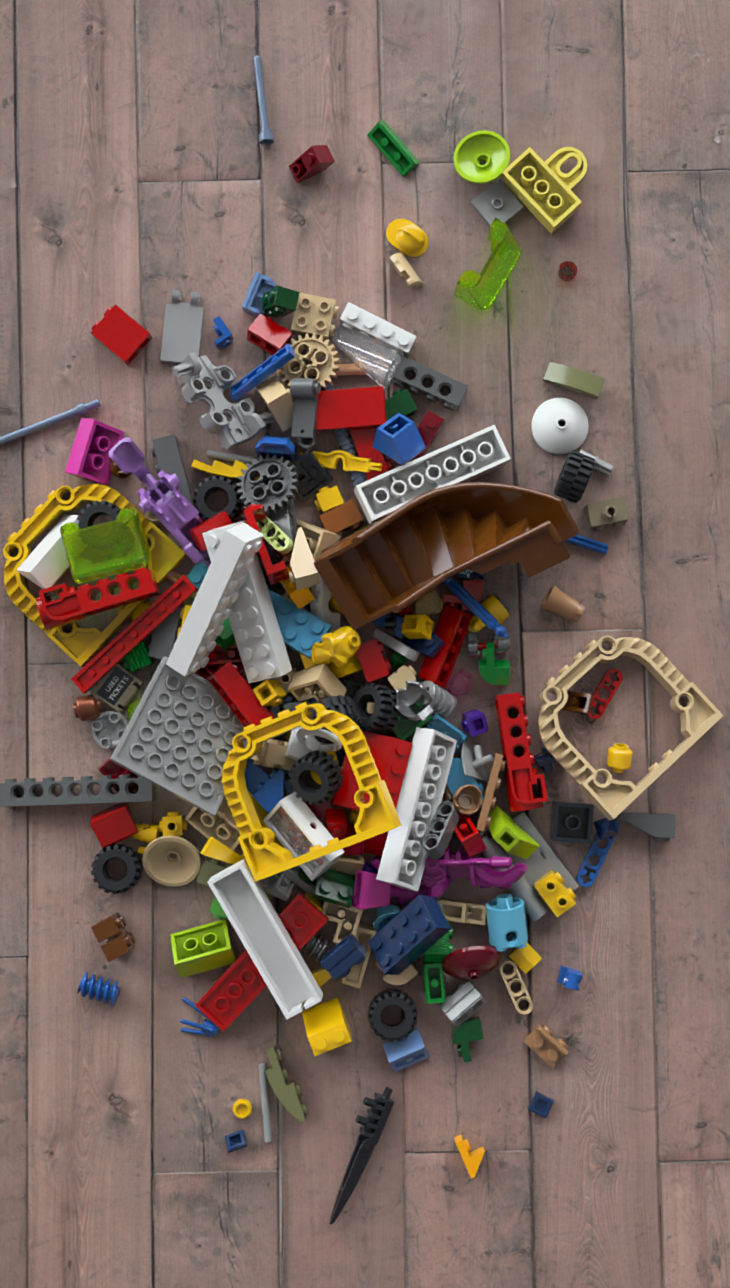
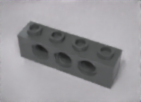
M398 355L389 374L392 384L398 387L402 385L408 387L411 393L416 395L421 393L431 402H441L443 407L449 410H458L468 388V385L401 355ZM411 372L416 377L413 380H408L405 375ZM425 380H429L433 386L425 388L422 383ZM447 388L450 394L443 396L440 394V390Z

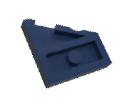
M433 631L431 640L408 639L406 636L401 640L418 651L419 655L423 654L425 657L433 658L446 644Z

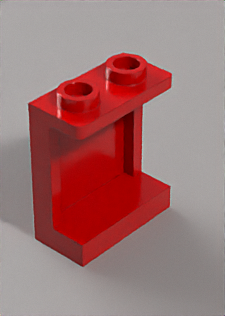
M116 304L113 307H109L104 313V318L100 322L97 321L91 329L92 336L118 356L127 366L152 339L151 334Z

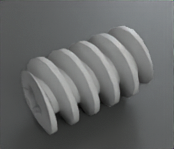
M432 681L422 682L421 684L435 697V706L433 708L435 713L441 717L448 716L455 708L457 698ZM425 697L419 701L426 707L429 705Z

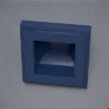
M603 818L593 822L600 840L618 834L614 820L609 821L607 818Z
M244 1130L225 1136L228 1153L247 1147Z

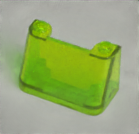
M496 217L490 225L487 240L492 244L490 258L480 274L472 270L463 272L456 283L454 296L481 311L488 310L492 306L521 255V247L507 224Z
M136 508L122 509L114 521L82 529L79 528L78 524L72 522L60 527L69 567L76 583H84L145 567L149 563L150 547Z

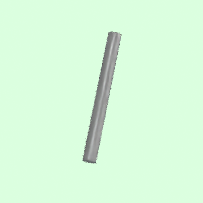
M266 1062L258 1063L264 1139L265 1142H272L268 1083L265 1073Z

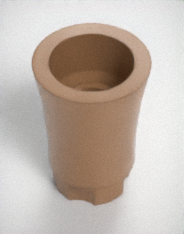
M552 585L548 590L540 607L575 623L579 621L585 610L584 605L579 604L577 600L562 592L555 585Z

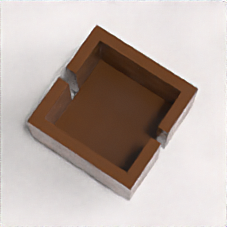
M118 912L91 927L99 943L118 934V936L101 946L108 962L130 952L135 947V938L131 932L128 933L126 931V920Z

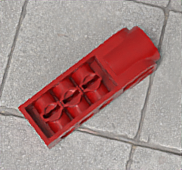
M146 567L134 570V574L127 575V573L116 575L114 580L106 578L97 581V585L94 586L89 584L79 586V590L75 586L71 587L65 583L40 590V597L36 598L42 623L49 630L85 619V617L161 595L155 573L150 569H146ZM139 581V587L133 590V584ZM120 587V593L114 595L115 589ZM101 593V599L96 601V595ZM59 594L60 599L52 601L51 596Z
M520 692L494 696L503 759L506 760V773H504L509 810L514 812L542 808L543 802L548 801L544 774L538 773L537 768H532L535 762L533 753H529V746L532 743L530 734L526 733V727L529 726L528 717L523 714V707H526L525 698L521 696ZM510 708H513L516 712L514 718L508 716ZM513 727H516L519 731L518 736L515 738L511 736V729ZM516 746H519L522 750L521 755L518 757L513 753ZM532 784L538 785L539 796L533 797Z

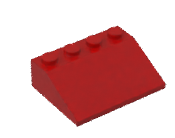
M362 731L381 780L385 781L396 809L413 743ZM345 753L342 764L343 771L341 772V775L344 777L341 781L343 784L334 795L332 804L360 812V807L354 801V796L359 790V786ZM364 793V799L367 802L370 801V796L368 793Z

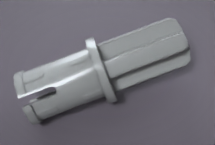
M582 449L579 451V453L595 459V470L606 475L611 474L613 465L599 459V456L595 457Z

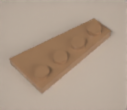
M497 751L494 754L495 759L491 766L489 782L486 786L484 801L476 826L477 830L483 832L485 827L489 828L491 816H488L490 808L494 809L496 797H493L494 790H499L501 779L498 778L499 771H504L506 760L503 759V753Z

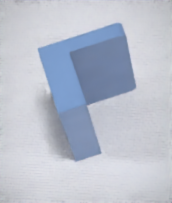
M418 1029L410 1032L407 1038L403 1037L401 1041L395 1039L394 1042L388 1041L383 1044L394 1073L430 1057Z

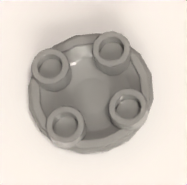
M115 711L101 713L91 724L94 740L104 749L116 748L128 725V721L122 714Z

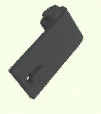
M293 378L291 380L290 393L295 398L291 437L314 438L318 394L321 392V385L317 379Z

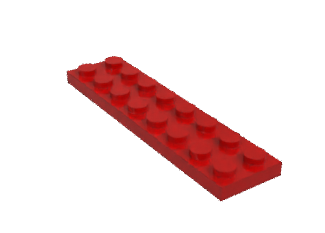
M300 892L278 915L298 951L304 947L329 919ZM247 950L239 956L195 1004L223 1032L267 986Z

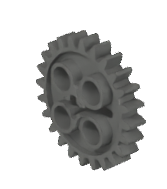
M267 454L265 459L261 455H259V461L252 459V465L246 463L248 469H241L243 476L237 477L240 483L236 484L239 489L237 493L241 496L240 500L246 508L252 504H262L266 514L269 515L270 510H273L276 514L278 507L284 510L283 504L290 505L289 498L295 499L293 493L298 492L295 486L299 485L297 480L299 476L289 460L285 462L283 456L278 459L276 454L271 459L269 454ZM278 488H282L281 491L276 492ZM264 493L262 497L257 498L260 494Z

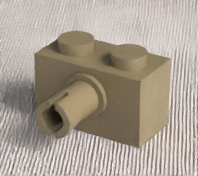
M625 497L591 503L584 507L589 529L594 528L595 531L604 530L607 525L612 524L613 527L625 525L624 522L629 520Z

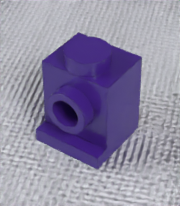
M474 709L462 714V727L470 734V737L489 731L485 713Z

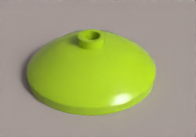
M487 130L476 131L465 136L458 143L453 156L454 166L460 177L467 182L487 184L501 177L503 171L509 166L510 149L506 140L501 135Z

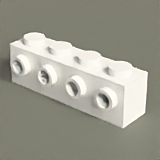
M348 302L340 317V325L345 330L354 331L363 339H370L376 342V345L392 350L397 356L401 355L408 358L416 342L417 336Z

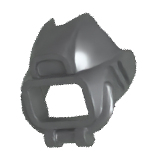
M406 681L404 689H396L397 705L395 707L409 719L414 721L422 719V721H425L430 714L435 712L433 710L435 697L421 683ZM425 697L429 705L420 713L415 714L412 707Z

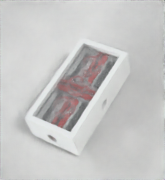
M296 792L280 800L263 820L282 845L291 851L293 858L310 852L309 848L318 844L321 847L327 846L326 841L334 839L310 808L302 802V798L295 796ZM337 850L299 866L310 880L313 881L325 873L340 858L344 850Z

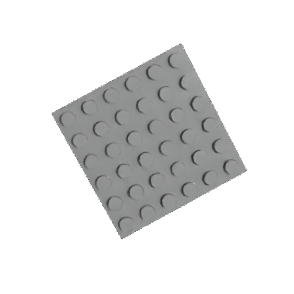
M164 656L110 760L207 814L215 816L225 796L222 784V769L228 757L227 755L233 749L232 740L234 736L243 732L244 726L208 680L196 673H191L187 676L181 675L166 665L168 657ZM243 738V745L247 747V740Z

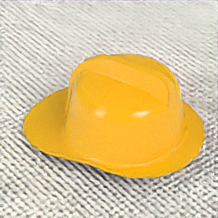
M396 219L386 229L388 241L404 254L410 257H418L427 250V234L411 221Z

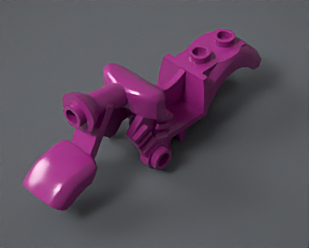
M449 845L445 856L443 854L439 859H431L429 856L426 858L421 879L424 884L419 886L418 892L399 888L400 892L396 900H399L400 905L408 900H414L418 895L432 896L436 900L447 890L451 881L457 878L468 879L471 881L472 886L480 885V888H491V886L500 889H510L512 884L516 883L524 875L527 866L519 862L512 867V859L510 857L492 856L490 859L473 856L469 858L468 854H464L462 846L458 847L459 851L453 853L451 850L452 846ZM376 855L370 862L377 869H379L382 856ZM491 868H499V869H507V870L498 871V870H494V869H491Z

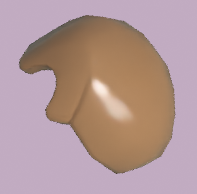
M469 784L459 787L453 795V804L457 812L464 815L476 813L482 805L481 790L475 785Z

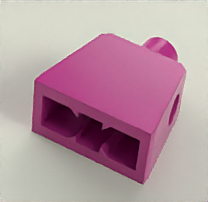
M356 870L353 907L368 909L388 906L390 904V897H398L400 889L394 885L376 880L377 874Z

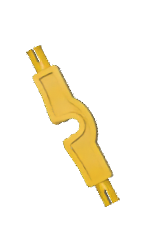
M335 450L330 453L312 451L323 467L336 469L341 458L344 471L370 472V470H382V468H379L382 467V463L371 462L372 460L368 458L354 457L347 451Z

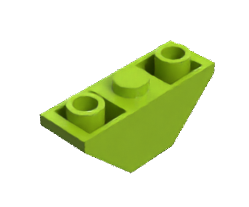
M498 805L488 815L491 816L489 830L493 839L508 853L528 859L539 848L540 845Z

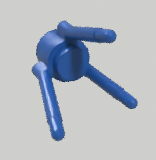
M185 997L182 998L185 1003L204 1015L193 1002ZM180 1019V1023L201 1029L181 1028V1032L215 1037L219 1028L210 1019H205L203 1025Z

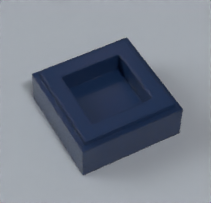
M536 1091L528 1110L546 1118L554 1103V1099Z

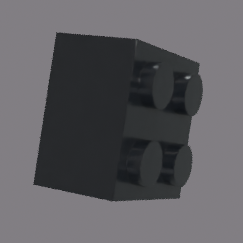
M553 801L550 840L591 844L594 805Z

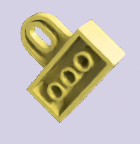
M529 147L503 171L500 179L552 234L580 208L582 201L571 190L584 178L587 171V160L578 149L563 147L544 162ZM567 160H576L577 166L569 173L561 172L560 167Z

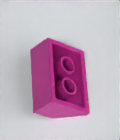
M81 418L65 473L108 486L112 474L110 472L109 451L122 440L124 432L95 419Z

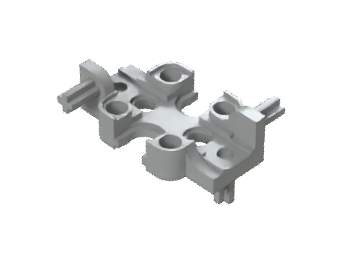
M195 353L189 354L180 365L172 367V375L174 377L177 376V378L181 377V384H185L182 388V395L185 400L190 404L202 401L208 406L209 413L199 418L200 424L207 433L217 434L222 443L220 445L222 449L225 448L227 451L234 446L253 439L266 424L273 421L271 418L273 415L268 413V411L260 415L254 413L255 406L250 397L236 403H230L225 399L223 392L233 386V381L237 378L230 367L225 365L216 367L211 363L207 355L197 358ZM204 383H207L210 389H207ZM224 415H227L230 421H227Z

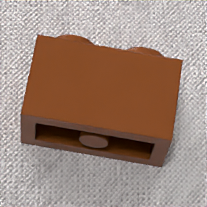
M354 499L319 516L324 528L340 535V537L345 534L344 531L350 528L353 531L361 527V523L364 522Z

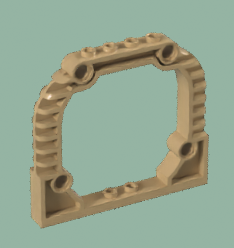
M604 636L597 642L592 640L586 646L588 650L584 654L579 652L572 659L574 663L571 666L566 664L558 671L560 676L556 679L552 677L544 684L546 688L539 696L542 708L539 713L538 728L543 744L609 821L615 819L723 717L722 713L693 682L689 683L684 675L677 670L657 647L650 642L634 637L614 639L612 636ZM602 643L608 644L609 651H605L602 648ZM619 655L636 659L672 696L670 706L674 712L680 714L681 733L685 737L673 751L669 749L661 756L663 760L659 764L655 762L648 768L649 773L636 785L631 781L612 779V775L607 769L595 770L566 739L559 727L557 715L558 711L567 702V690L597 662L609 663ZM547 693H552L555 700L549 701L546 696ZM679 698L685 701V707L679 704ZM598 774L603 776V784L597 782L596 777Z

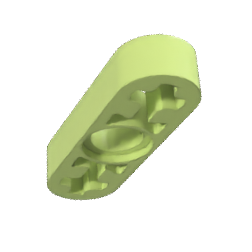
M266 516V519L261 520L265 523L263 527L257 522L260 533L264 535L263 537L279 553L287 554L292 550L293 541L271 519ZM275 528V534L272 537H268V531ZM279 538L286 544L284 547L278 542Z

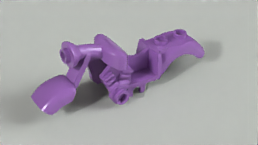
M123 438L109 451V457L124 473L135 474L148 488L146 492L143 488L136 492L141 499L140 507L146 513L152 511L184 547L183 551L194 564L203 562L209 567L211 560L206 550L199 551L188 532L203 521L197 515L199 511L179 492L181 480L175 474L169 475L163 470L157 474L160 479L156 480L144 465V453L131 438Z

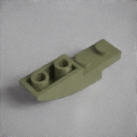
M276 1045L267 1048L271 1067L266 1068L265 1072L268 1081L283 1106L299 1121L305 1122L306 1115L309 1113L306 1103L302 1104L300 1098L303 1095L299 1084L296 1085L295 1080L287 1082L289 1075L287 1069L283 1068L281 1061H283L281 1050H277Z

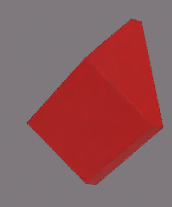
M128 802L118 803L91 816L90 825L103 849L139 833Z

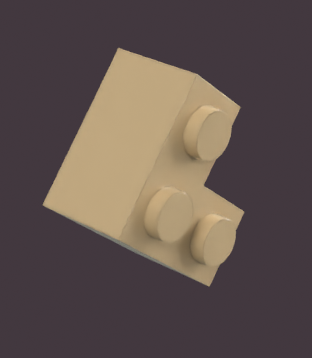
M276 375L257 385L256 388L276 423L284 432L292 427L294 411L292 399L294 397L291 396L290 389L287 388L283 379L279 381Z
M325 663L295 672L288 687V690L299 702L310 698H315L319 702L330 696H345L347 691Z
M324 902L321 912L329 918L328 920L338 923L333 942L339 943L350 933L355 936L363 909L355 908L353 904L350 908H345Z

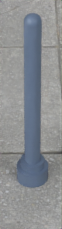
M256 55L253 61L262 129L259 134V143L261 145H270L274 143V134L269 129L261 58Z

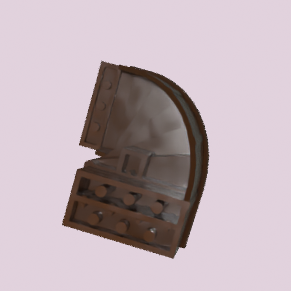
M490 482L459 483L433 489L415 497L385 518L323 549L313 564L352 629L355 630L387 613L400 612L446 579L466 569L484 574L507 562L512 565L520 561L530 578L569 559L570 554L563 541L576 536L579 529L561 498L509 484Z

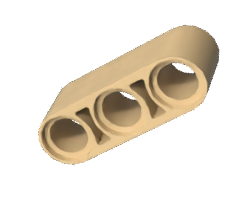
M505 958L498 965L501 977L516 1010L523 1015L529 1014L533 1009L532 1000L517 966L511 959ZM511 964L513 966L512 971L509 973L503 972V966ZM513 982L520 983V988L517 991H513L510 988ZM521 1000L528 1001V1006L524 1009L518 1007Z

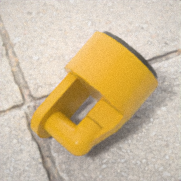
M491 594L480 603L498 620L499 625L510 617L509 610L495 594ZM474 615L468 630L477 632L486 625Z

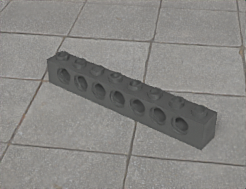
M131 774L119 775V779H112V775H102L100 779L93 780V776H81V780H74V777H62V781H55V777L43 778L41 782H36V778H24V782H17V779H5V783H0V807L156 801V785L140 776L138 778H131ZM114 783L119 785L120 790L118 794L112 791ZM133 783H136L139 786V790L137 793H133L131 791V785ZM95 784L100 786V793L98 795L93 792ZM76 785L81 787L80 795H76L74 792ZM39 786L43 789L41 797L36 793V789ZM57 786H60L62 788V794L60 796H58L55 793V788ZM19 787H22L24 790L23 797H20L17 793Z

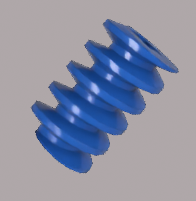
M85 972L77 994L81 991V996L85 997L89 993V999H93L96 995L97 1002L103 998L104 1004L111 1000V1006H115L121 986L120 988L118 987V981L110 985L109 978L103 983L102 976L96 981L95 974L89 979L88 972Z

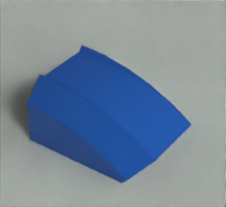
M265 435L257 442L255 452L258 458L259 455L262 458H266V455L269 454L272 459L274 454H276L278 459L283 456L285 460L294 461L296 459L297 446L290 437Z

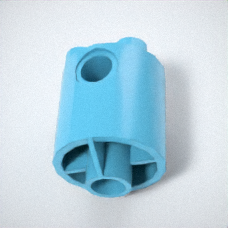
M500 894L497 896V899L487 902L486 913L489 943L495 946L497 951H506L507 948L512 947L525 948L528 937L524 900L512 897L511 894Z

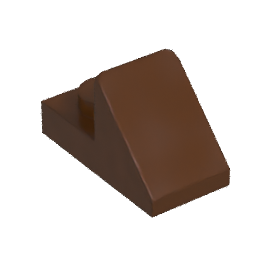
M567 691V702L560 710L576 712L581 715L589 714L593 695Z

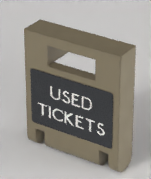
M117 664L108 672L99 685L96 683L89 691L113 709L122 713L124 710L118 707V704L120 703L122 706L127 707L139 690L134 683L137 682V684L142 686L144 682Z

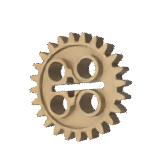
M308 333L305 334L304 339L298 335V341L292 338L293 344L291 346L293 347L295 357L280 368L282 371L279 374L281 377H284L283 382L285 384L288 383L287 386L290 389V383L293 378H301L303 376L304 378H309L311 374L317 373L315 379H317L321 387L327 390L326 384L332 385L331 378H337L334 371H340V368L337 366L340 360L336 358L339 354L337 351H334L336 349L334 344L330 345L329 339L324 341L323 335L317 339L315 333L312 335V338L309 337ZM304 349H309L306 355H301ZM320 357H326V359L323 362H318V359ZM301 366L299 371L293 372L294 367Z

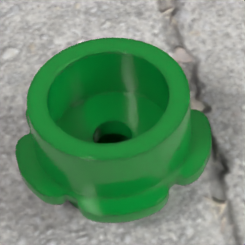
M396 651L389 662L393 665V668L402 667L407 658Z

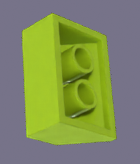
M226 919L170 934L174 965L180 978L233 964L236 961L235 949Z

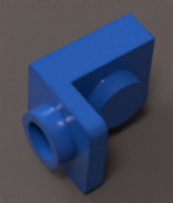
M218 316L213 319L215 323L213 328L218 336L223 335L214 341L219 349L220 347L225 348L232 343L231 340L234 338L221 317Z

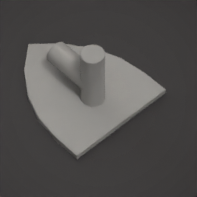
M466 737L461 753L464 774L487 782L484 765L493 762L494 758L491 754L483 757L481 745L474 746L469 737Z

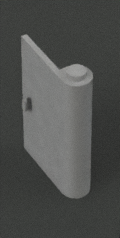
M523 811L512 820L540 845L539 848L528 859H524L508 853L493 839L492 835H485L482 837V840L487 849L481 853L487 859H490L492 856L510 857L512 859V867L519 862L527 866L524 875L516 883L512 884L509 890L514 897L524 900L525 912L534 922L546 914L550 908L534 887V882L553 869L555 873L559 872L565 880L563 884L567 889L570 887L574 891L579 885ZM493 868L494 870H498V871L507 870V869Z

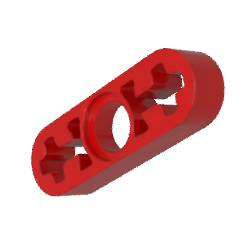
M618 669L607 670L593 693L591 707H595L597 702H594L595 698L605 704L604 706L599 704L597 708L599 714L592 716V711L590 710L589 714H586L590 719L600 718L614 696L623 678L622 673ZM615 672L618 680L612 681L610 685L614 686L612 690L609 686L603 685L605 681L608 684L611 679L609 674H614ZM602 688L607 689L609 692V696L605 700L601 699L598 694Z

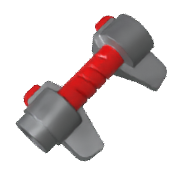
M474 632L468 635V654L471 657H476L480 654V651L486 649V643H479ZM495 634L494 650L496 653L504 654L507 650L511 649L510 638L505 639Z

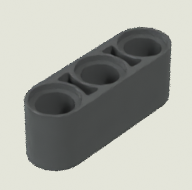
M450 801L439 804L423 838V847L431 859H439L443 856L459 821V815Z

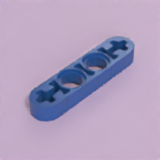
M613 819L616 829L618 831L619 822L616 819ZM596 832L576 876L577 882L581 886L589 887L594 883L616 835L606 838L607 846L600 849L597 846L599 837ZM592 855H596L599 858V863L596 866H591L588 862L589 857ZM586 865L587 867L595 871L594 873H592L591 871L589 872L588 877L590 878V881H585V883H582L583 879L580 877L581 875H586L588 871L587 869H584Z

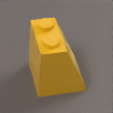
M338 997L302 1011L307 1037L315 1056L352 1042V1031Z

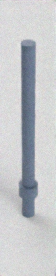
M96 399L86 404H78L76 408L0 437V445L71 417L87 414V411L100 407V401Z

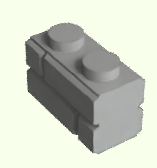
M468 981L461 983L453 995L446 996V1001L440 1007L458 1027L486 1004L487 1000Z

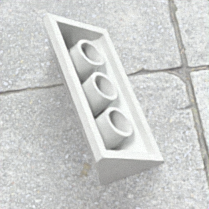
M65 514L21 564L17 572L42 589L53 587L88 546L77 533L79 532V529L76 528V524H79V520H77L78 515Z

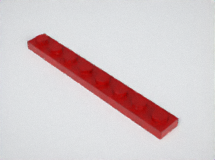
M183 575L72 677L71 680L82 693L86 694L198 590L197 587L186 575Z

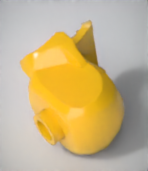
M351 626L341 627L333 633L322 635L321 640L323 643H314L310 658L317 665L324 663L328 665L333 662L337 667L341 668L346 666L348 660L359 649L361 638Z

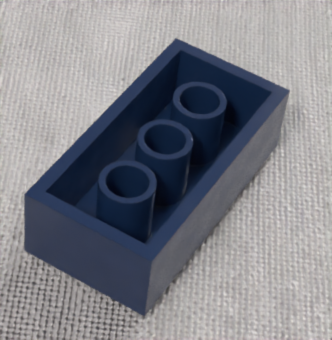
M418 895L376 933L368 943L383 973L400 975L451 928L435 898Z

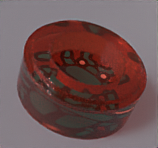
M571 261L561 263L558 268V276L563 281H571L577 274V267Z

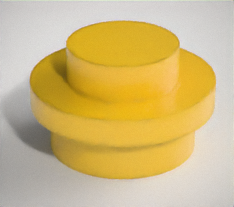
M243 1098L238 1099L233 1105L234 1115L240 1119L250 1116L252 1112L250 1101Z

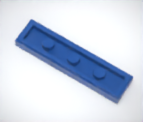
M290 344L285 345L231 387V398L236 402L295 357L293 347Z

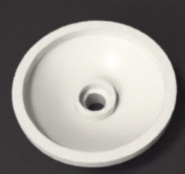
M553 398L541 404L534 413L531 423L532 434L536 443L543 450L557 455L568 454L572 450L575 451L586 439L588 419L582 407L576 402L567 398ZM563 421L565 426H559L558 422Z

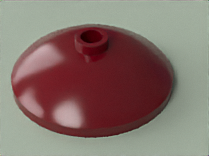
M488 946L465 947L448 954L442 961V968L451 977L463 980H476L491 972L498 965L500 955L496 949Z

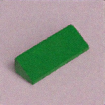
M379 121L367 134L403 177L420 164L419 160L385 121Z

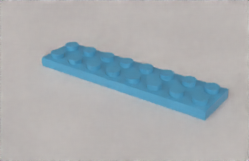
M203 562L196 564L187 576L197 587L198 590L196 592L199 591L209 569ZM268 589L284 644L311 660L310 657L314 643H322L321 636L329 633L332 626L302 608L298 609L294 603Z

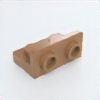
M538 1024L523 1041L548 1065L554 1068L564 1055L567 1056L569 1054V1051L566 1049L568 1045L561 1038L556 1040L552 1036L554 1032L548 1026L544 1025L542 1027Z

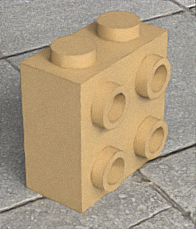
M299 293L291 326L292 334L305 337V334L308 333L309 337L312 338V335L315 333L317 339L323 335L324 341L333 336L335 325L332 324L333 317L337 318L339 306H336V300Z
M273 739L264 741L260 753L249 758L254 760L253 764L291 770L290 768L296 762V760L285 756L289 742Z

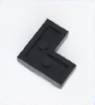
M307 450L294 460V464L304 474L298 480L299 485L295 486L298 489V492L295 494L302 502L333 481V477L310 450Z

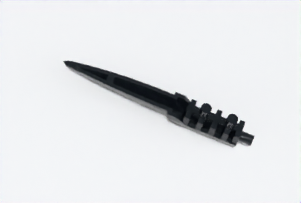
M385 1087L383 1095L375 1092V1099L365 1097L363 1100V1104L371 1108L367 1110V1118L360 1115L356 1117L355 1122L364 1126L359 1129L361 1134L357 1138L356 1146L345 1171L329 1224H333L340 1215L380 1139L394 1101L390 1099L393 1089Z

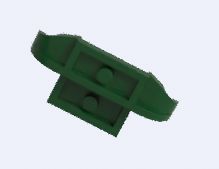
M300 867L299 877L303 881L314 885L312 898L350 908L354 895V875L351 876L328 869L325 873L311 881Z

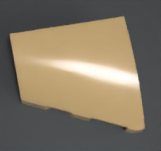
M402 252L389 257L391 264L399 276L404 278L410 289L414 286L418 289L424 285Z

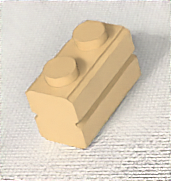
M403 665L396 673L394 672L387 678V682L394 690L404 689L406 681H416L415 676L417 673L411 665L408 667Z

